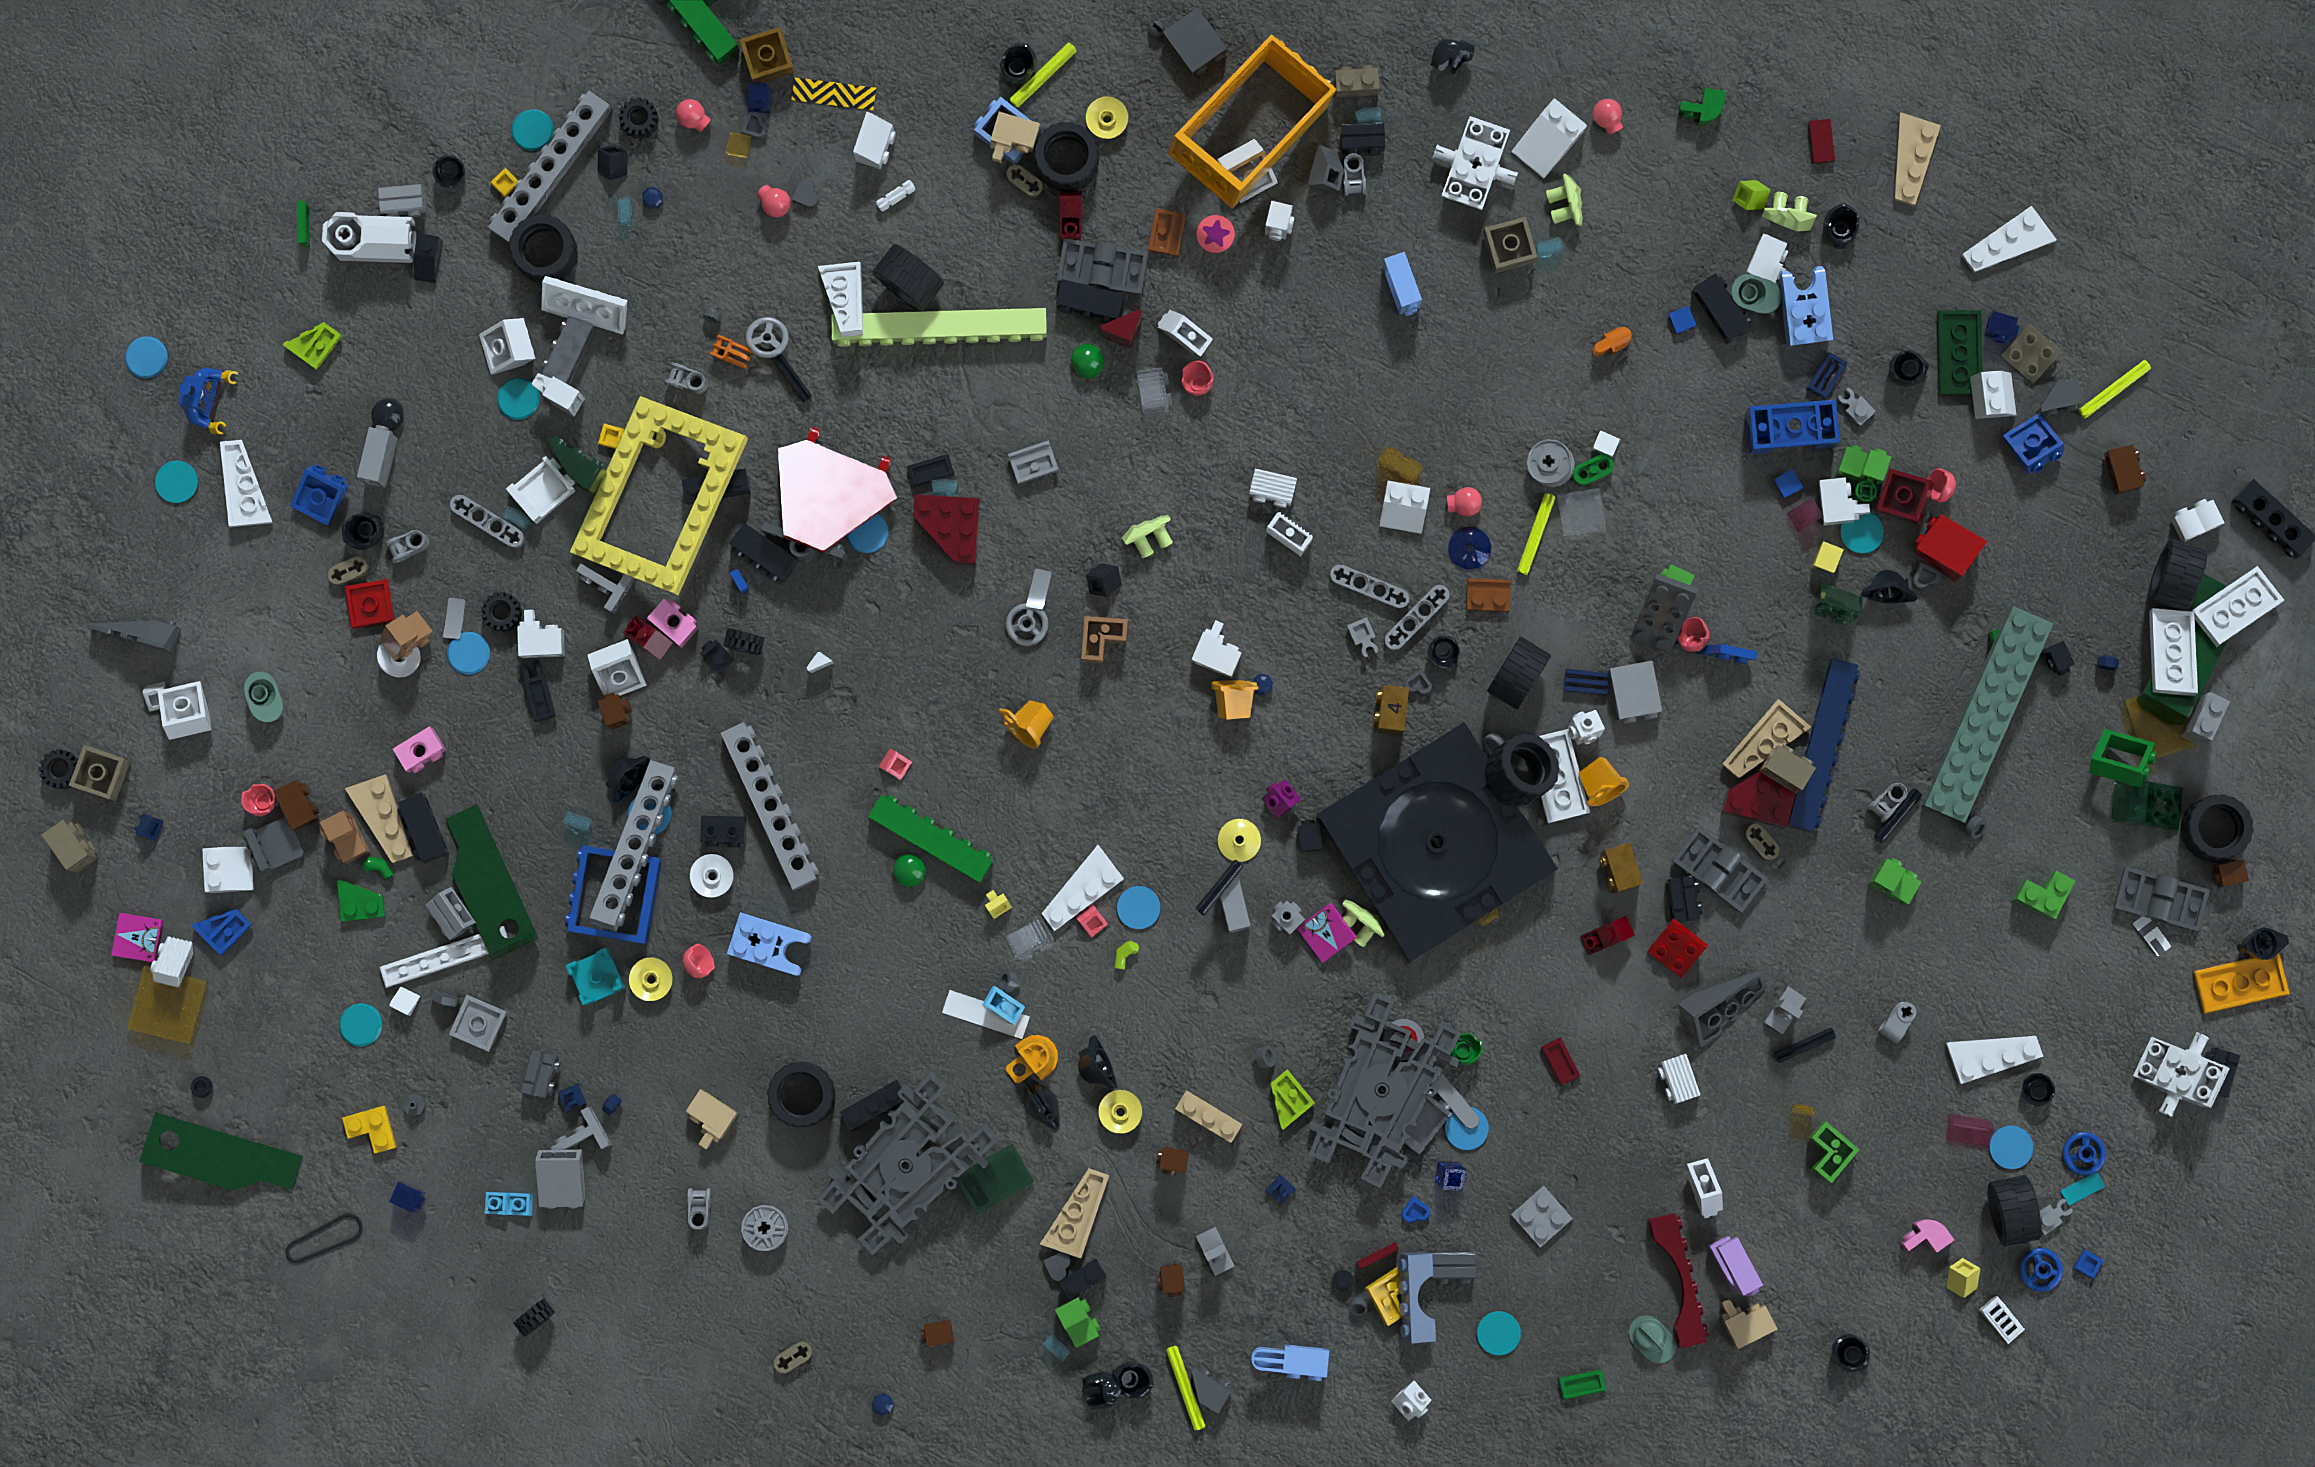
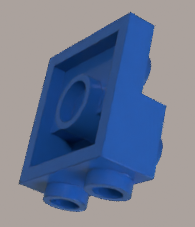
M2039 413L2003 435V440L2014 452L2016 460L2027 474L2032 471L2038 473L2045 467V463L2050 460L2056 462L2063 456L2064 443Z
M320 465L310 466L303 473L290 507L328 526L333 520L338 505L342 504L349 485L344 483L345 478L336 474L333 476L327 474L326 469Z

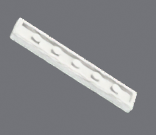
M505 926L500 927L502 936L508 938ZM478 934L381 966L380 970L385 986L389 988L488 955L489 952L481 935Z

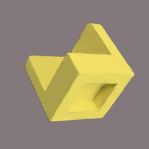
M1823 541L1819 546L1811 568L1816 569L1818 567L1834 573L1844 549Z
M1964 1258L1960 1259L1949 1267L1947 1288L1965 1298L1977 1289L1980 1268Z

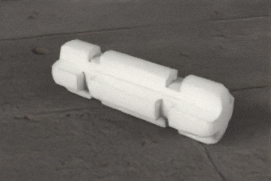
M908 180L902 184V187L899 186L886 194L885 198L882 197L877 200L878 208L881 211H885L889 208V205H894L905 198L907 193L911 194L914 192L915 186Z

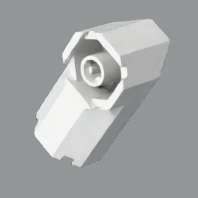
M336 212L329 221L327 220L323 224L322 242L340 261L413 263L411 256H414L416 231H412L411 226H415V221L412 217L358 216L349 212Z

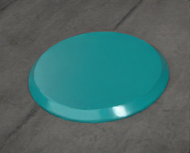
M530 109L521 112L514 119L511 133L515 143L520 148L527 151H538L552 140L554 126L546 113Z
M513 378L506 381L500 387L497 394V404L500 411L506 417L513 420H523L530 417L539 406L540 396L538 390L532 385V382L524 378Z
M170 461L164 464L156 474V490L168 502H184L191 498L197 489V473L186 462Z
M1873 513L1859 515V520L1841 525L1842 541L1853 552L1869 553L1875 550L1882 542L1884 535L1883 525Z
M363 1003L354 1004L342 1013L339 1020V1030L347 1043L357 1047L368 1046L379 1037L382 1031V1019L374 1007Z
M1495 1311L1487 1314L1480 1321L1477 1329V1338L1482 1348L1488 1353L1505 1355L1517 1347L1521 1338V1329L1519 1323L1512 1315L1502 1311Z

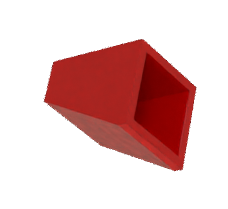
M1941 514L1937 519L1933 516L1926 525L1929 530L1925 535L1920 534L1913 544L1916 547L1913 552L1955 582L1963 576L1987 541Z

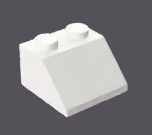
M866 112L853 151L856 162L881 169L882 164L887 163L889 157L887 149L889 144H893L896 136L892 124L872 113Z
M1253 139L1217 160L1242 182L1266 157V154L1258 142ZM1272 168L1239 201L1240 203L1278 183Z
M524 318L502 320L479 334L491 375L523 366L535 359Z
M1990 371L1980 372L1970 377L1975 419L2016 416L2011 373Z
M1388 481L1379 526L1422 534L1430 488Z
M628 639L588 654L591 670L603 695L614 692L615 695L619 694L621 696L647 686Z
M200 681L158 691L162 726L169 740L212 730L209 710Z
M246 847L202 849L205 892L223 893L254 890L251 849L248 850Z

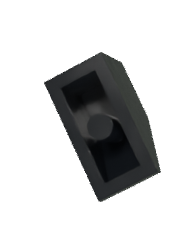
M417 234L414 250V280L436 283L443 241L439 236Z

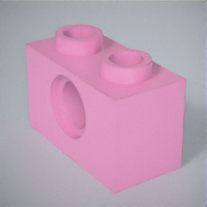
M663 599L647 619L683 648L699 629L694 625L697 621L688 613L685 616L678 610L681 607L673 600L667 602ZM674 616L679 617V624L676 627H670L669 620Z
M429 726L393 748V751L405 771L416 773L425 767L424 764L430 760L434 762L440 759L446 748L435 730ZM419 746H424L426 749L422 757H417L416 749Z

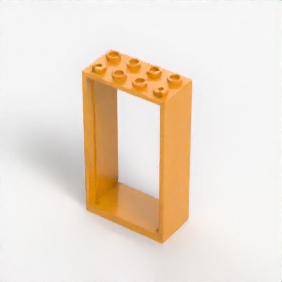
M1271 34L1174 135L1167 154L1233 209L1328 108L1337 89L1330 83L1331 81L1319 75L1313 66L1306 64L1296 52L1288 49L1282 40L1280 41ZM1265 61L1315 105L1241 182L1192 141L1191 138Z

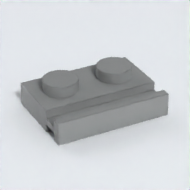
M1049 440L1008 454L1018 484L1059 471Z

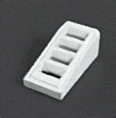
M1994 1296L1979 1309L1980 1313L2007 1344L2025 1330L1998 1296ZM1998 1306L2000 1309L1991 1316L1989 1312ZM2003 1312L2005 1316L1996 1322L1994 1319ZM2009 1318L2011 1322L2002 1329L2000 1325ZM2015 1325L2016 1329L2007 1336L2005 1332Z

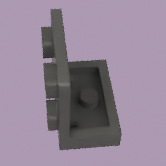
M286 817L259 829L250 828L243 831L245 834L243 838L244 844L248 850L251 849L254 855L251 858L253 865L261 872L267 873L304 855L298 836L291 829Z

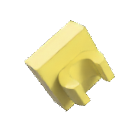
M994 890L986 894L990 902L985 906L994 919L1012 908L1004 894L997 896Z

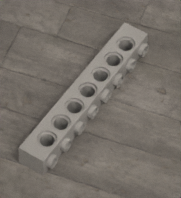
M588 91L586 95L582 94L577 101L578 106L574 111H570L566 115L564 125L561 129L557 128L552 135L553 140L549 145H545L541 149L539 159L536 163L532 162L526 171L527 175L523 180L520 179L516 183L513 194L510 197L507 196L502 202V209L498 214L495 213L490 218V225L488 226L490 231L508 244H510L509 240L514 228L518 226L519 222L525 220L526 217L535 216L612 111L608 103L591 91ZM591 112L592 115L588 120H582L581 116L583 113ZM572 129L579 130L578 135L575 137H570L569 132ZM559 146H566V151L563 154L556 153ZM547 163L554 164L551 171H544V166ZM540 180L541 185L538 188H531L533 181ZM522 197H528L529 200L526 205L521 206L518 204ZM515 214L516 219L513 222H506L508 215Z
M743 722L721 732L792 890L795 891L817 881L816 875L819 874L815 863H810L807 857L810 852L806 843L801 844L798 838L801 832L797 824H792L789 818L792 813L788 804L783 805L780 797L783 796L779 785H774L771 779L774 774L770 765H765L762 758L765 757L762 747L760 745L756 746L753 740L756 734L752 726L747 727L746 723ZM744 741L749 742V750L745 753L740 752V743ZM751 761L759 763V768L755 772H749L748 764ZM761 780H765L768 783L767 789L763 792L757 790V784ZM769 800H775L777 803V807L773 811L766 810V803ZM779 819H783L786 822V827L782 831L775 829V822ZM787 839H793L795 842L792 850L784 849V842ZM797 858H801L804 861V866L800 870L793 868V861Z
M650 760L590 915L592 924L615 932L618 926L623 925L626 916L624 914L625 908L630 906L633 899L631 892L634 886H638L641 874H639L641 866L645 867L648 860V854L646 853L648 848L654 845L656 827H660L664 816L661 814L664 807L667 808L671 800L669 793L671 788H675L678 782V776H676L674 767ZM656 784L664 786L660 791L653 790ZM653 803L656 805L653 810L645 809L648 804ZM641 823L649 825L645 830H639L638 826ZM633 843L641 844L637 850H632L630 846ZM627 862H631L634 864L633 867L628 870L623 869L622 867ZM619 882L626 883L623 889L615 888V885ZM611 902L618 903V906L615 909L607 908L608 904Z

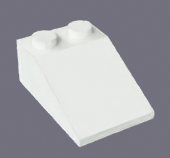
M1554 98L1511 152L1544 179L1585 132L1587 125Z

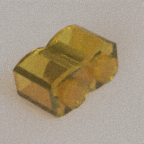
M1385 447L1377 462L1381 470L1388 474H1396L1399 480L1409 485H1415L1423 470L1419 462L1412 458L1404 457L1401 452L1392 447Z

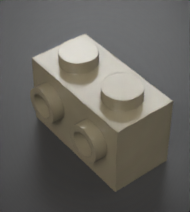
M1365 65L1361 66L1360 69L1341 67L1335 71L1336 98L1379 94L1378 68Z

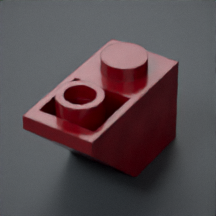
M1061 190L1060 238L1081 239L1082 190Z
M637 616L628 623L623 634L659 660H661L673 643Z
M1624 916L1581 935V939L1588 954L1592 955L1631 938L1635 934L1627 916Z

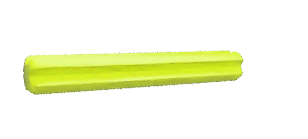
M1067 43L1010 98L1011 103L1017 108L1020 107L1076 53V48L1071 43Z
M2146 360L2140 362L2078 410L2079 414L2084 419L2089 417L2151 369L2149 363Z
M1544 494L1517 569V572L1523 575L1529 573L1555 501V496L1552 494Z
M1169 1347L1166 1351L1195 1431L1203 1429L1205 1423L1178 1347Z

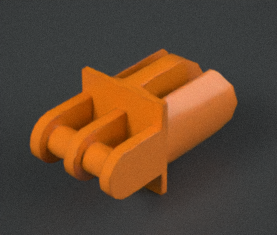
M1618 327L1608 333H1603V340L1595 344L1592 351L1593 354L1601 356L1610 352L1613 355L1615 352L1625 348L1631 341V331L1626 327Z
M717 335L718 340L713 344L714 349L709 355L746 370V364L730 358V356L745 362H749L751 358L733 348L748 354H753V352L748 347L738 344L732 339ZM724 341L728 343L727 348L722 346ZM720 350L725 351L723 356L718 355Z

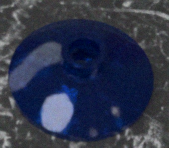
M1476 527L1459 529L1452 535L1449 541L1448 551L1450 558L1457 566L1463 569L1472 570L1483 566L1491 554L1489 537L1485 532ZM1469 543L1473 544L1474 550L1469 551L1466 545Z

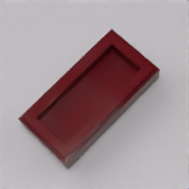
M1831 119L1809 121L1813 164L1834 162L1835 154Z
M1561 1037L1541 1047L1561 1086L1581 1076Z
M1393 1242L1357 1260L1356 1263L1360 1269H1363L1395 1253L1399 1248L1396 1242Z

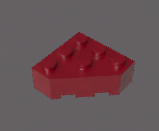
M914 494L913 517L916 522L928 533L954 564L976 566L980 514L979 498Z
M1759 771L1726 791L1721 813L1786 828L1788 827L1795 793Z

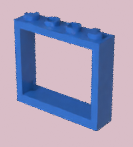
M583 845L582 850H578L577 853L579 868L578 871L574 872L573 884L576 885L574 893L571 892L569 898V905H572L571 913L567 914L565 926L568 927L567 931L647 945L662 859L648 856L647 863H650L637 936L581 927L576 925L589 853L613 857L615 853L614 850Z

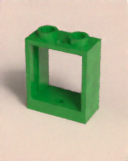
M2104 729L2091 757L2089 773L2140 787L2143 779L2147 780L2151 769L2149 765H2154L2157 757V753L2154 752L2155 743ZM2109 748L2143 757L2139 767L2106 759Z

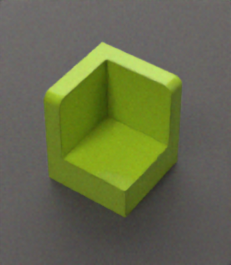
M1757 180L1739 181L1733 201L1745 210L1764 209L1771 190Z

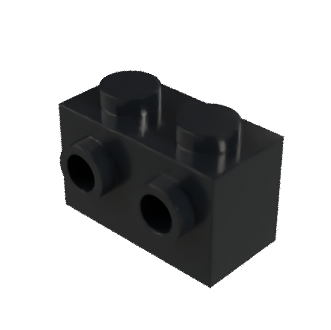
M701 816L700 842L706 843V847H719V843L727 844L729 848H740V844H746L747 818L744 816Z

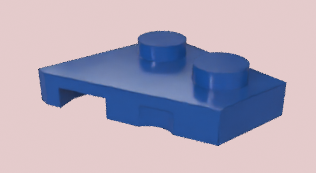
M1724 644L1706 645L1702 650L1697 651L1698 655L1712 656L1720 660L1734 659V662L1739 664H1747V661L1756 660L1757 651Z
M235 909L225 914L193 923L191 926L219 955H223L253 924L238 909Z

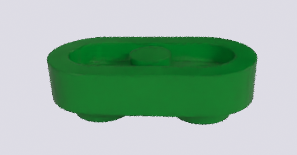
M1598 455L1578 464L1572 474L1573 480L1581 486L1595 482L1612 472L1614 462L1608 455ZM1600 463H1604L1606 465L1605 470H1601L1599 468ZM1585 472L1587 474V477L1585 479L1580 478L1579 473Z

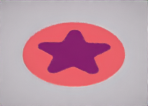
M1211 215L1203 219L1196 233L1200 246L1212 253H1219L1228 249L1235 237L1232 223L1220 215Z

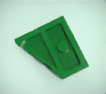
M337 880L341 922L386 917L383 895L342 880Z

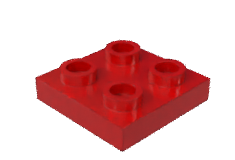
M1673 918L1647 952L1682 978L1705 951L1708 944Z

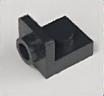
M710 640L701 648L703 651L700 654L719 675L735 661L717 640L713 642Z

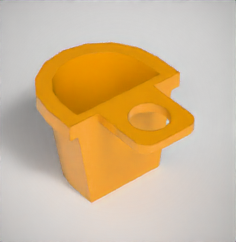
M1219 680L1212 682V689L1215 690L1219 718L1226 720L1250 718L1254 690H1258L1257 683L1244 680Z
M1031 700L1015 715L1007 709L1000 708L998 710L1005 719L1004 725L1012 735L1032 749L1038 748L1041 743L1040 738L1054 718L1044 703Z
M1599 757L1578 773L1589 797V801H1587L1589 806H1600L1612 801L1621 795L1630 784L1627 778L1621 777L1607 759Z
M1031 1035L1015 1045L1021 1055L1006 1066V1071L1016 1083H1021L1033 1073L1040 1080H1043L1057 1065L1058 1051L1055 1044L1047 1037L1041 1035ZM1021 1063L1025 1066L1026 1072L1024 1075L1016 1076L1014 1074L1013 1068L1016 1064Z

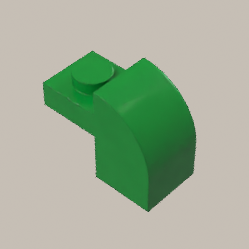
M1705 88L1702 93L1701 104L1681 101L1678 115H1683V118L1690 120L1695 119V117L1699 118L1697 126L1709 125L1719 117L1724 107L1726 91Z

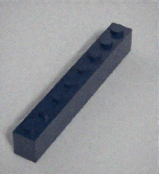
M1832 658L1829 661L1804 757L1813 762L1812 766L1816 769L1804 789L1795 794L1788 827L1811 833L1815 828L1818 829L1821 816H1818L1820 807L1824 808L1827 796L1824 795L1825 787H1829L1832 780V775L1829 772L1831 766H1835L1837 761L1836 746H1840L1843 739V733H1840L1842 724L1846 725L1849 713L1846 712L1847 705L1853 701L1854 692L1851 691L1853 683H1857L1860 671H1857L1858 664Z

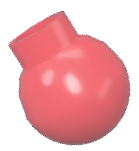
M683 100L676 108V119L685 128H695L701 133L711 120L705 115L704 107L697 100Z
M1602 99L1596 103L1592 114L1598 126L1605 128L1608 135L1623 128L1620 121L1622 110L1618 102L1613 99Z
M764 185L757 193L762 209L768 216L778 218L784 216L789 211L791 200L786 191Z
M1464 487L1459 489L1455 495L1447 496L1449 513L1457 512L1461 516H1473L1481 509L1482 497L1474 488Z

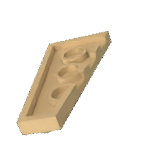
M1900 112L1898 119L1899 130L1897 136L1898 147L1896 153L1894 201L1914 207L1941 125Z
M1778 699L1721 765L1736 778H1740L1767 759L1773 748L1778 745L1781 747L1783 744L1787 745L1810 729L1811 726Z
M385 774L345 788L391 862L396 863L414 857L403 821L397 812L398 806L388 776Z
M1090 1168L1087 1170L1040 1245L1082 1258L1109 1175Z

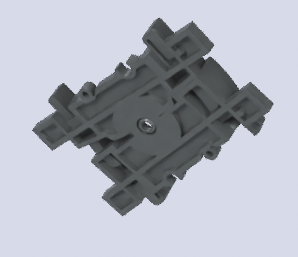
M1374 993L1365 1018L1358 1015L1352 1018L1350 1025L1353 1029L1358 1030V1034L1354 1044L1348 1047L1355 1051V1056L1351 1059L1344 1057L1345 1066L1337 1083L1339 1091L1336 1089L1328 1091V1097L1335 1101L1328 1105L1324 1120L1332 1123L1333 1126L1330 1129L1311 1121L1309 1127L1317 1132L1309 1155L1330 1163L1337 1143L1362 1153L1370 1158V1161L1361 1179L1381 1189L1393 1165L1398 1168H1404L1408 1163V1158L1400 1153L1405 1145V1141L1412 1138L1406 1134V1127L1409 1125L1417 1127L1416 1120L1426 1103L1425 1094L1429 1097H1434L1437 1093L1436 1088L1430 1085L1439 1080L1444 1068L1436 1064V1060L1440 1059L1455 1068L1458 1067L1459 1061L1451 1056V1053L1462 1033L1442 1023L1432 1042L1423 1038L1418 1043L1411 1038L1412 1031L1387 1022L1395 1001ZM1383 1031H1393L1394 1034L1390 1041L1398 1042L1402 1045L1380 1042ZM1406 1046L1414 1050L1407 1062L1399 1063L1395 1071H1391L1395 1058H1403ZM1380 1086H1384L1386 1088L1385 1094L1381 1095L1378 1093V1088ZM1430 1089L1434 1090L1432 1094L1429 1093ZM1332 1092L1336 1093L1334 1097L1331 1096ZM1347 1124L1352 1130L1364 1136V1138L1353 1133L1345 1125Z
M932 1071L914 1091L908 1085H904L899 1090L898 1096L904 1102L896 1111L888 1113L892 1118V1124H886L882 1120L880 1122V1129L868 1141L866 1148L859 1145L854 1149V1155L859 1158L852 1159L845 1167L853 1176L850 1178L840 1167L834 1164L828 1170V1175L834 1181L817 1199L832 1214L848 1199L867 1216V1219L873 1225L858 1240L872 1255L892 1237L897 1242L903 1243L911 1235L904 1226L911 1220H918L920 1217L916 1213V1208L920 1207L926 1212L929 1209V1204L945 1190V1184L950 1190L957 1186L958 1181L955 1177H959L973 1164V1161L967 1156L968 1153L984 1169L989 1162L983 1154L1000 1140L986 1124H983L970 1137L963 1130L960 1131L953 1122L957 1117L946 1107L935 1101L947 1085ZM928 1108L937 1114L931 1120L922 1116ZM943 1132L949 1138L940 1147L933 1145L926 1151L921 1149L929 1139L934 1143ZM908 1162L910 1165L909 1169H904L902 1163Z

